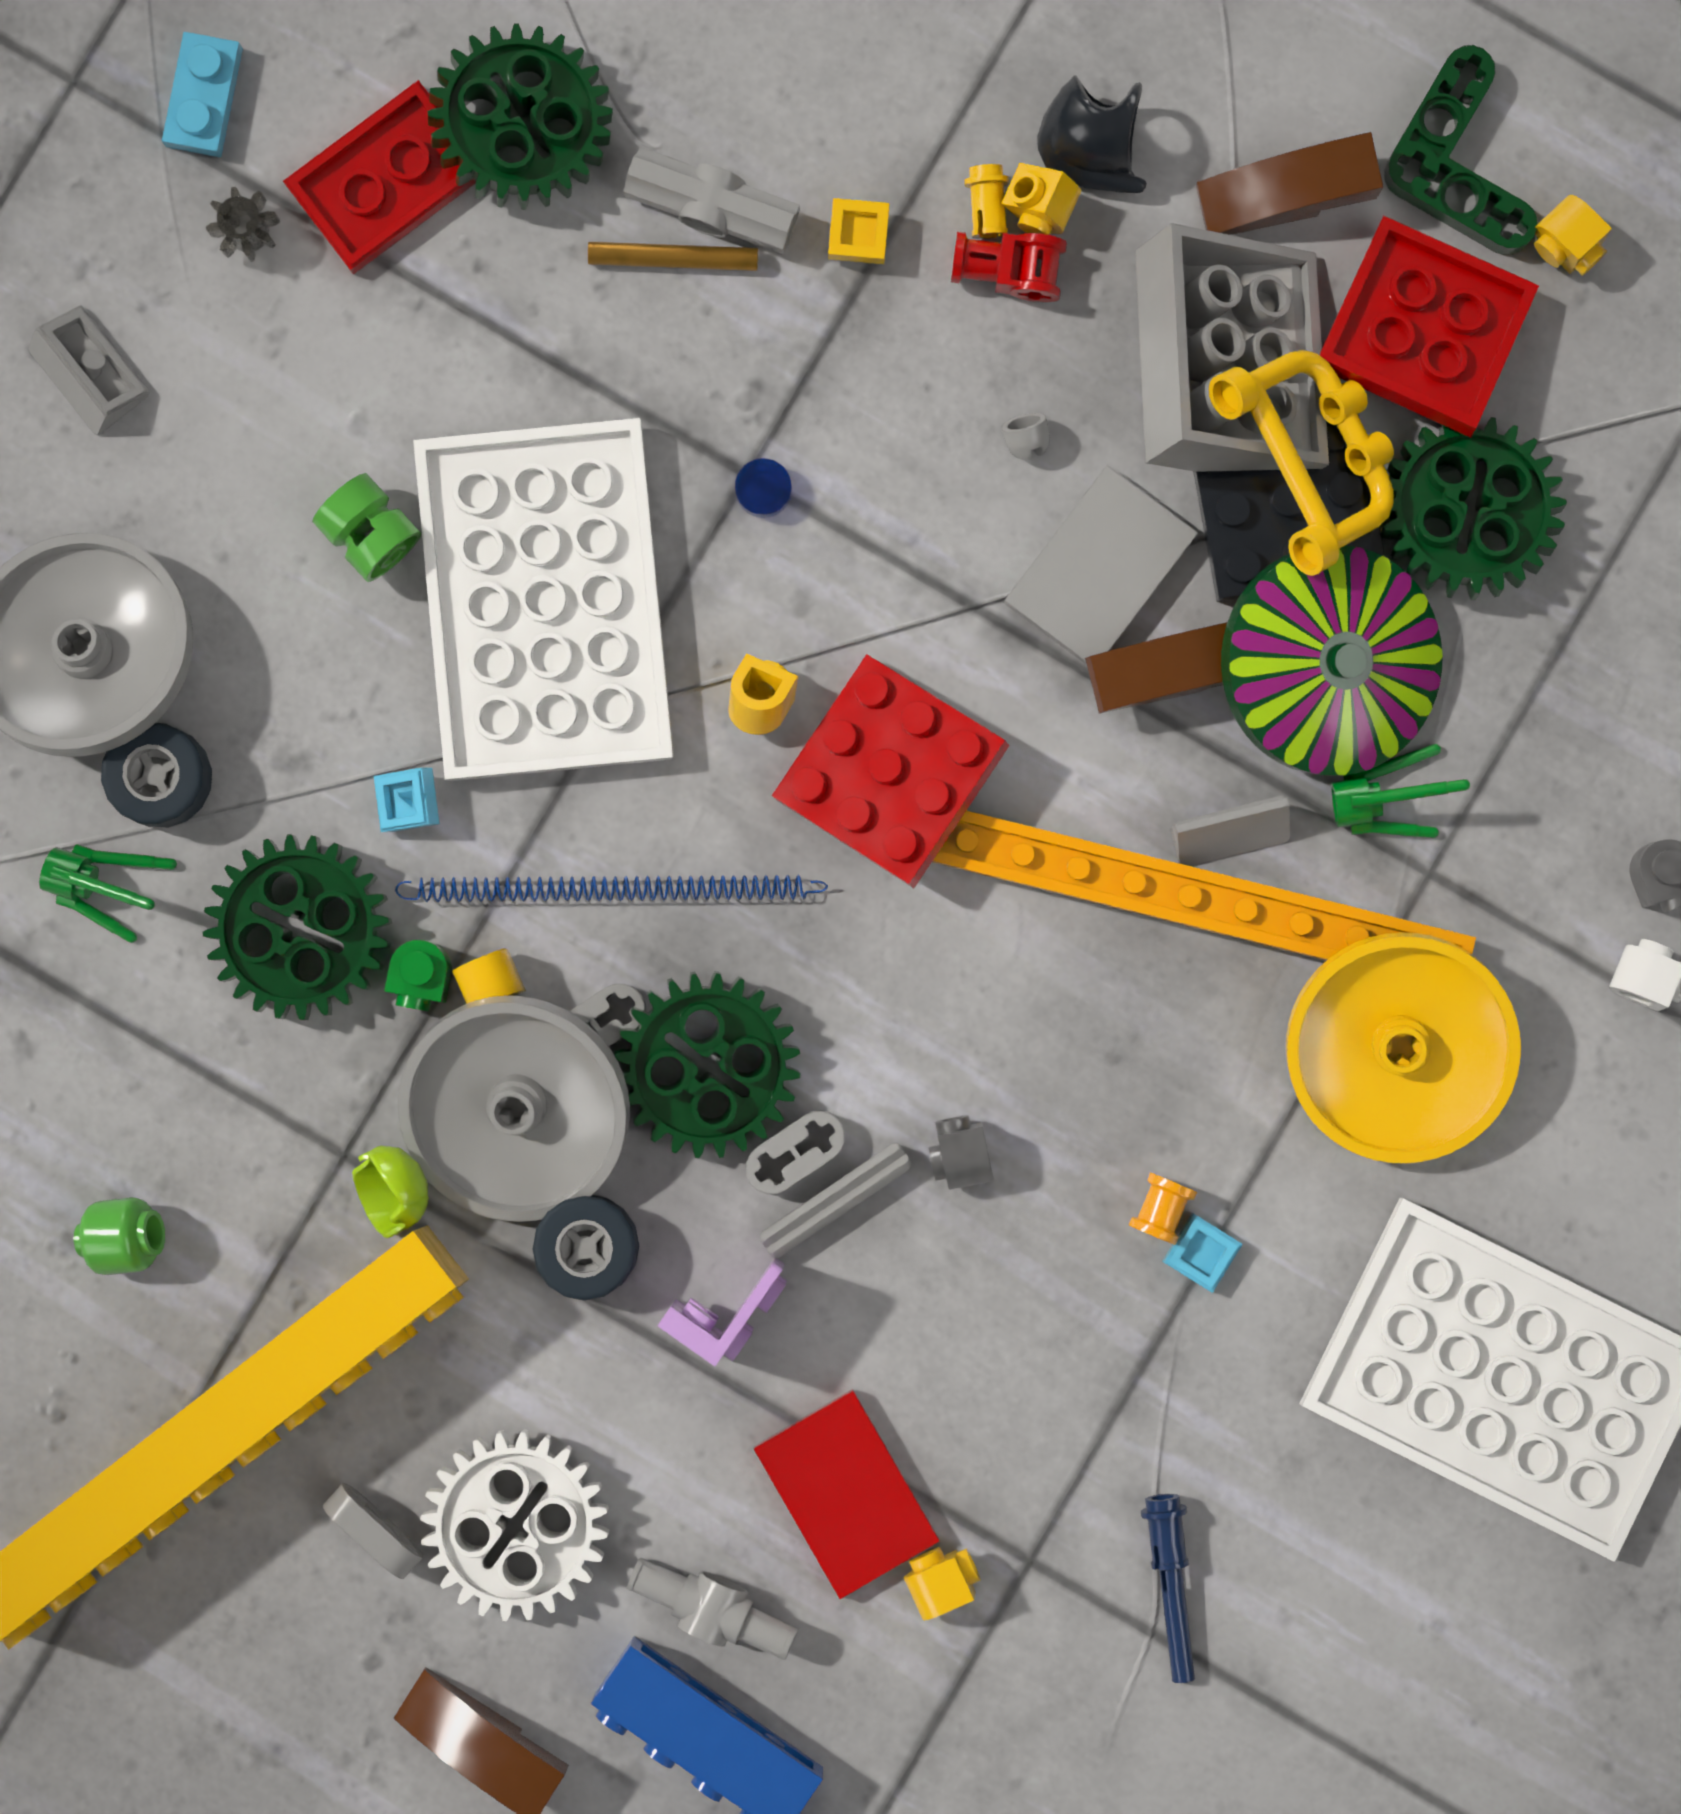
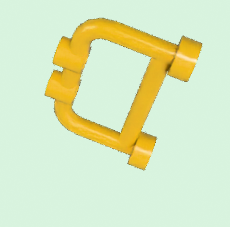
M1306 350L1289 352L1251 372H1247L1240 367H1233L1212 378L1209 384V397L1213 407L1226 419H1236L1249 411L1251 412L1308 524L1304 529L1294 533L1289 540L1290 557L1301 572L1313 576L1333 566L1338 561L1340 548L1378 528L1389 517L1394 503L1393 487L1384 465L1393 459L1394 449L1390 439L1384 433L1375 431L1369 435L1367 434L1357 414L1366 409L1368 399L1364 388L1358 382L1349 380L1341 383L1337 373L1328 361L1317 353ZM1298 373L1307 374L1316 384L1321 394L1319 398L1320 413L1328 423L1337 425L1347 444L1345 450L1346 463L1354 474L1363 476L1371 494V501L1368 507L1335 525L1266 392L1267 389Z

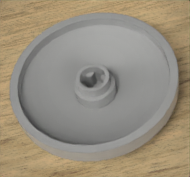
M74 533L56 536L36 543L19 552L0 567V730L5 735L26 748L40 753L64 757L88 756L109 751L128 743L144 733L164 715L180 692L188 674L193 652V626L189 607L180 588L162 564L151 554L129 541L114 536L97 533Z
M496 996L462 1005L445 1015L428 1030L413 1050L403 1071L398 1094V1118L401 1133L410 1156L420 1164L428 1182L441 1194L462 1208L478 1215L503 1221L525 1222L541 1220L549 1210L562 1201L581 1196H591L601 1187L616 1165L625 1145L630 1120V1102L627 1085L618 1061L604 1040L587 1023L564 1008L536 998Z

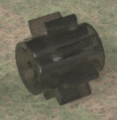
M235 186L231 188V197L222 204L212 200L210 204L217 213V222L207 225L206 230L214 238L226 236L220 245V251L224 256L229 258L238 249L245 253L250 262H254L256 257L255 251L264 245L270 248L276 246L269 236V227L279 224L280 218L274 211L261 213L266 205V198L262 192L257 191L252 195L251 199L243 197ZM248 215L251 220L246 223L247 232L238 234L235 229L240 226V217Z

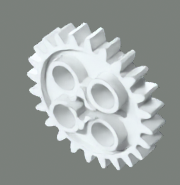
M523 1429L516 1445H510L504 1430H501L496 1434L495 1448L490 1449L487 1443L481 1437H478L473 1441L475 1453L473 1459L460 1449L453 1454L455 1464L459 1469L458 1472L441 1467L436 1473L439 1479L447 1486L446 1489L430 1488L426 1492L425 1496L433 1503L439 1505L438 1509L425 1511L420 1517L421 1521L436 1526V1531L427 1534L421 1539L422 1545L438 1546L439 1553L429 1561L428 1567L438 1568L446 1565L449 1572L440 1584L442 1589L458 1582L463 1588L457 1603L462 1605L473 1595L479 1597V1615L484 1616L492 1603L500 1604L502 1621H507L514 1606L518 1605L521 1606L526 1620H532L536 1602L539 1601L551 1614L557 1609L555 1595L557 1592H560L571 1601L576 1598L578 1593L572 1582L573 1578L586 1583H590L594 1575L584 1564V1561L601 1562L605 1554L598 1547L591 1544L592 1540L607 1538L610 1530L604 1526L594 1524V1519L603 1516L609 1510L607 1504L591 1502V1497L601 1489L602 1484L601 1482L584 1484L581 1480L590 1466L587 1461L573 1468L567 1464L572 1452L570 1445L562 1449L557 1455L551 1453V1435L547 1434L538 1447L530 1445L528 1430ZM501 1470L516 1472L523 1482L522 1495L516 1498L501 1496L494 1486L495 1474ZM539 1482H545L547 1484L546 1492L523 1524L524 1530L529 1534L527 1535L521 1531L516 1533L496 1563L490 1568L485 1567L483 1564L484 1558L508 1524L506 1519L502 1517V1514L508 1518L515 1516ZM548 1504H559L565 1507L571 1517L570 1527L561 1532H553L547 1529L541 1520V1509ZM478 1518L483 1520L490 1532L489 1541L481 1546L467 1543L460 1532L461 1523L464 1519ZM517 1551L530 1554L535 1559L537 1573L528 1579L515 1577L508 1569V1556Z

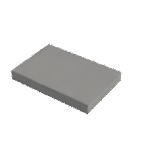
M1106 465L1006 597L1004 604L1086 664L1085 658L1107 652L1112 648L1198 532Z

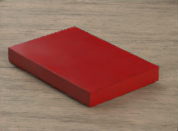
M419 80L283 180L288 190L353 275L476 184L474 179L462 186L456 184V173L460 165L442 168L441 155L447 148H432L431 134L440 128L428 125L427 111L439 107L429 102V93Z
M853 1389L753 1447L839 1599L844 1598L940 1542L939 1537Z

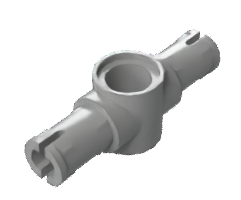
M641 1557L632 1572L626 1588L672 1609V1616L680 1619L678 1627L682 1631L716 1646L723 1647L727 1641L736 1644L737 1640H741L785 1660L799 1630L797 1627L753 1608V1601L746 1598L748 1592L745 1588L727 1578L707 1571H700L699 1576L690 1573L686 1578Z

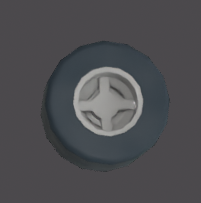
M155 723L128 743L106 751L102 760L101 783L107 800L122 816L148 827L169 828L188 821L202 809L211 791L212 768L206 751L193 736L166 723Z
M591 1195L566 1199L549 1210L536 1228L532 1250L536 1269L550 1288L564 1297L586 1301L605 1297L626 1281L636 1265L639 1240L636 1226L624 1208L608 1198Z

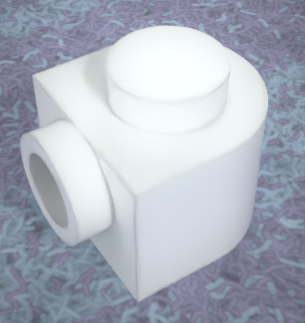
M1641 939L1638 946H1625L1609 989L1628 1000L1655 1011L1669 1008L1671 1001L1676 1003L1681 1001V962L1671 959L1674 953L1672 949L1651 940Z

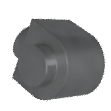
M1664 839L1644 845L1632 857L1629 868L1630 878L1641 906L1646 907L1660 903L1663 913L1681 907V842L1673 839Z
M969 1115L935 1122L939 1145L928 1147L935 1181L947 1179L949 1190L994 1181L982 1122L970 1124Z

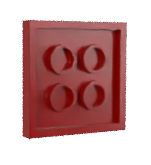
M1383 215L1319 355L1329 362L1340 379L1356 381L1371 393L1471 437L1478 426L1539 285Z
M866 654L771 796L914 889L1010 745L1000 736Z

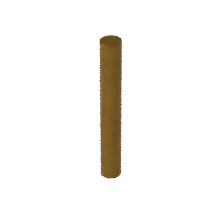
M588 242V264L758 271V248Z

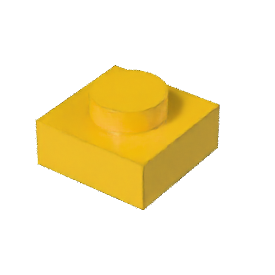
M833 198L828 259L884 264L890 203Z

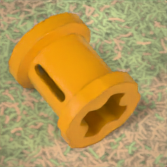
M1150 1172L1147 1181L1151 1186L1138 1217H1132L1128 1226L1176 1245L1179 1237L1176 1235L1175 1230L1187 1201L1194 1200L1197 1192Z

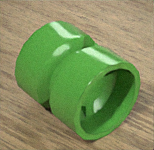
M363 473L352 478L336 490L318 509L312 522L335 547L344 545L347 547L346 560L367 582H371L397 565L414 548L422 533L399 508L392 510L387 508L389 497L367 473ZM373 527L375 530L366 537L365 533Z

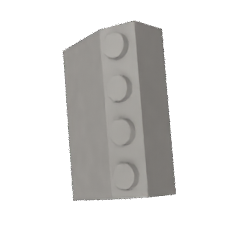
M1171 223L1135 250L1145 463L1194 472L1280 470L1251 412L1249 411L1236 419L1222 417L1210 401L1209 384L1213 377L1233 367H1240L1247 372H1251L1289 352L1306 350L1318 355L1320 354L1322 342L1316 253ZM1298 373L1267 389L1266 392L1305 468L1323 469L1328 466L1327 423L1320 413L1319 398L1321 394L1312 378L1307 374Z

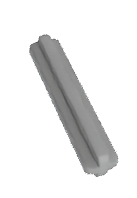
M892 1143L762 1231L760 1234L762 1244L773 1258H780L910 1170L912 1167L910 1158L901 1145Z

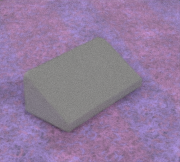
M81 305L35 329L29 344L31 355L94 434L97 435L108 429L149 396L150 392Z
M1284 795L1177 821L1172 825L1173 827L1170 828L1178 863L1194 866L1286 843L1290 838V805L1288 797L1284 798Z

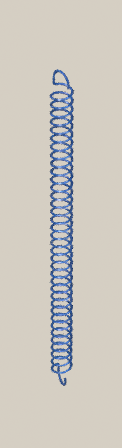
M798 874L795 880L794 893H792L790 877L786 875L782 895L779 876L776 875L771 896L769 879L765 875L760 895L758 878L754 875L751 894H749L747 877L744 875L739 895L736 877L733 875L728 896L725 876L722 875L717 896L714 876L710 877L708 894L706 895L704 878L701 875L696 895L693 877L690 875L686 897L681 876L678 877L674 897L671 877H667L665 895L663 896L661 879L658 875L654 896L651 891L650 878L647 876L642 897L639 877L636 876L631 898L627 876L624 877L621 897L617 877L613 878L611 896H609L607 879L604 876L599 897L596 878L593 876L588 898L585 877L582 876L579 896L577 898L574 877L570 878L568 897H566L564 881L561 876L556 898L553 879L550 876L546 898L541 877L538 878L535 898L532 891L531 878H527L526 893L523 898L520 877L518 876L514 898L511 894L509 877L506 878L503 899L500 893L499 879L496 877L493 897L491 899L488 878L485 877L483 894L480 899L477 878L474 877L472 895L469 898L467 882L464 877L459 899L456 880L453 877L451 893L448 899L445 879L442 877L440 894L437 899L434 878L432 877L428 899H426L423 878L421 877L417 898H406L398 892V887L401 884L411 883L412 881L398 883L395 887V892L402 899L418 900L422 891L423 899L426 902L430 900L432 892L436 902L441 900L442 893H444L446 901L450 902L454 892L456 900L460 902L463 899L465 890L466 898L471 902L476 890L477 898L482 902L487 891L488 899L492 902L497 891L500 901L503 902L508 889L509 897L514 902L519 888L520 898L523 902L526 901L529 890L534 902L538 899L539 890L543 900L546 902L549 898L550 889L555 901H558L560 897L561 887L566 901L570 899L572 888L576 901L580 900L583 889L586 900L590 901L594 888L596 898L600 901L603 897L605 886L607 899L611 901L616 886L617 896L620 901L624 898L626 887L631 901L635 897L636 887L639 898L643 901L648 885L650 898L654 901L659 885L660 896L663 901L667 898L669 886L674 901L678 897L679 886L681 887L682 897L686 901L691 884L693 897L697 901L700 895L701 883L706 900L710 898L712 884L717 900L721 897L722 885H724L726 899L730 900L734 883L736 897L740 900L745 882L747 897L751 900L756 882L757 894L760 900L763 899L766 884L769 898L771 900L774 898L776 883L779 896L783 900L788 881L790 896L794 900L799 881L801 897L804 900L807 893L823 892L828 888V885L823 881H810L811 883L824 884L825 888L822 890L805 891L803 894L801 877Z

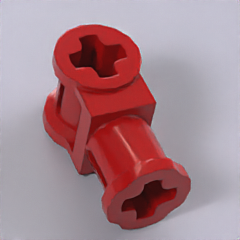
M957 232L951 283L959 284L962 278L995 282V293L1010 294L1016 298L1032 302H1056L1060 300L1061 290L1056 286L1060 255L1066 252L1067 242L1062 238L1040 233H1024L1020 235L1003 233L1002 241L998 243L968 239L965 232ZM1037 259L1041 260L1040 277L1035 275Z

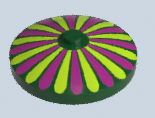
M1345 545L1339 549V558L1336 564L1317 575L1310 576L1301 572L1293 563L1290 554H1287L1258 573L1244 589L1233 607L1223 636L1221 650L1222 682L1229 707L1238 725L1250 741L1268 757L1286 767L1304 773L1328 776L1355 774L1374 768L1394 757L1410 743L1424 725L1437 698L1441 682L1442 642L1437 620L1426 596L1410 575L1388 558L1361 547Z

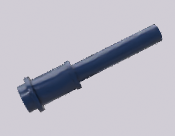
M1158 1494L1145 1498L1146 1508L1141 1510V1517L1148 1520L1152 1555L1151 1567L1154 1570L1159 1569L1172 1682L1188 1683L1195 1680L1182 1571V1568L1189 1565L1182 1516L1187 1513V1507L1180 1504V1496L1178 1494Z

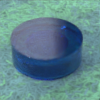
M767 458L755 459L745 464L735 480V493L738 503L748 514L759 518L773 517L782 512L788 505L792 495V484L787 470L780 463Z

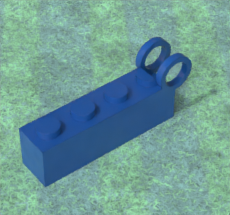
M635 1636L614 1664L592 1699L591 1705L599 1710L596 1717L606 1727L620 1735H624L629 1730L646 1742L643 1749L651 1758L670 1769L676 1763L694 1776L691 1783L701 1793L717 1802H720L724 1796L742 1809L739 1814H800L823 1780V1766Z

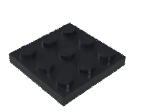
M1326 421L1329 465L1323 469L1306 470L1335 525L1368 507L1371 501V494L1363 476L1354 474L1346 463L1345 450L1347 444L1337 425ZM1280 470L1193 471L1217 602L1239 598L1258 573L1279 558L1290 554L1289 540L1291 536L1308 526ZM1380 526L1347 544L1348 546L1361 547L1376 552L1385 557Z

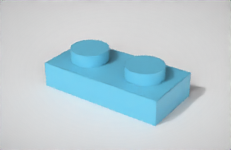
M183 32L162 136V142L167 148L222 157L243 51L238 41Z

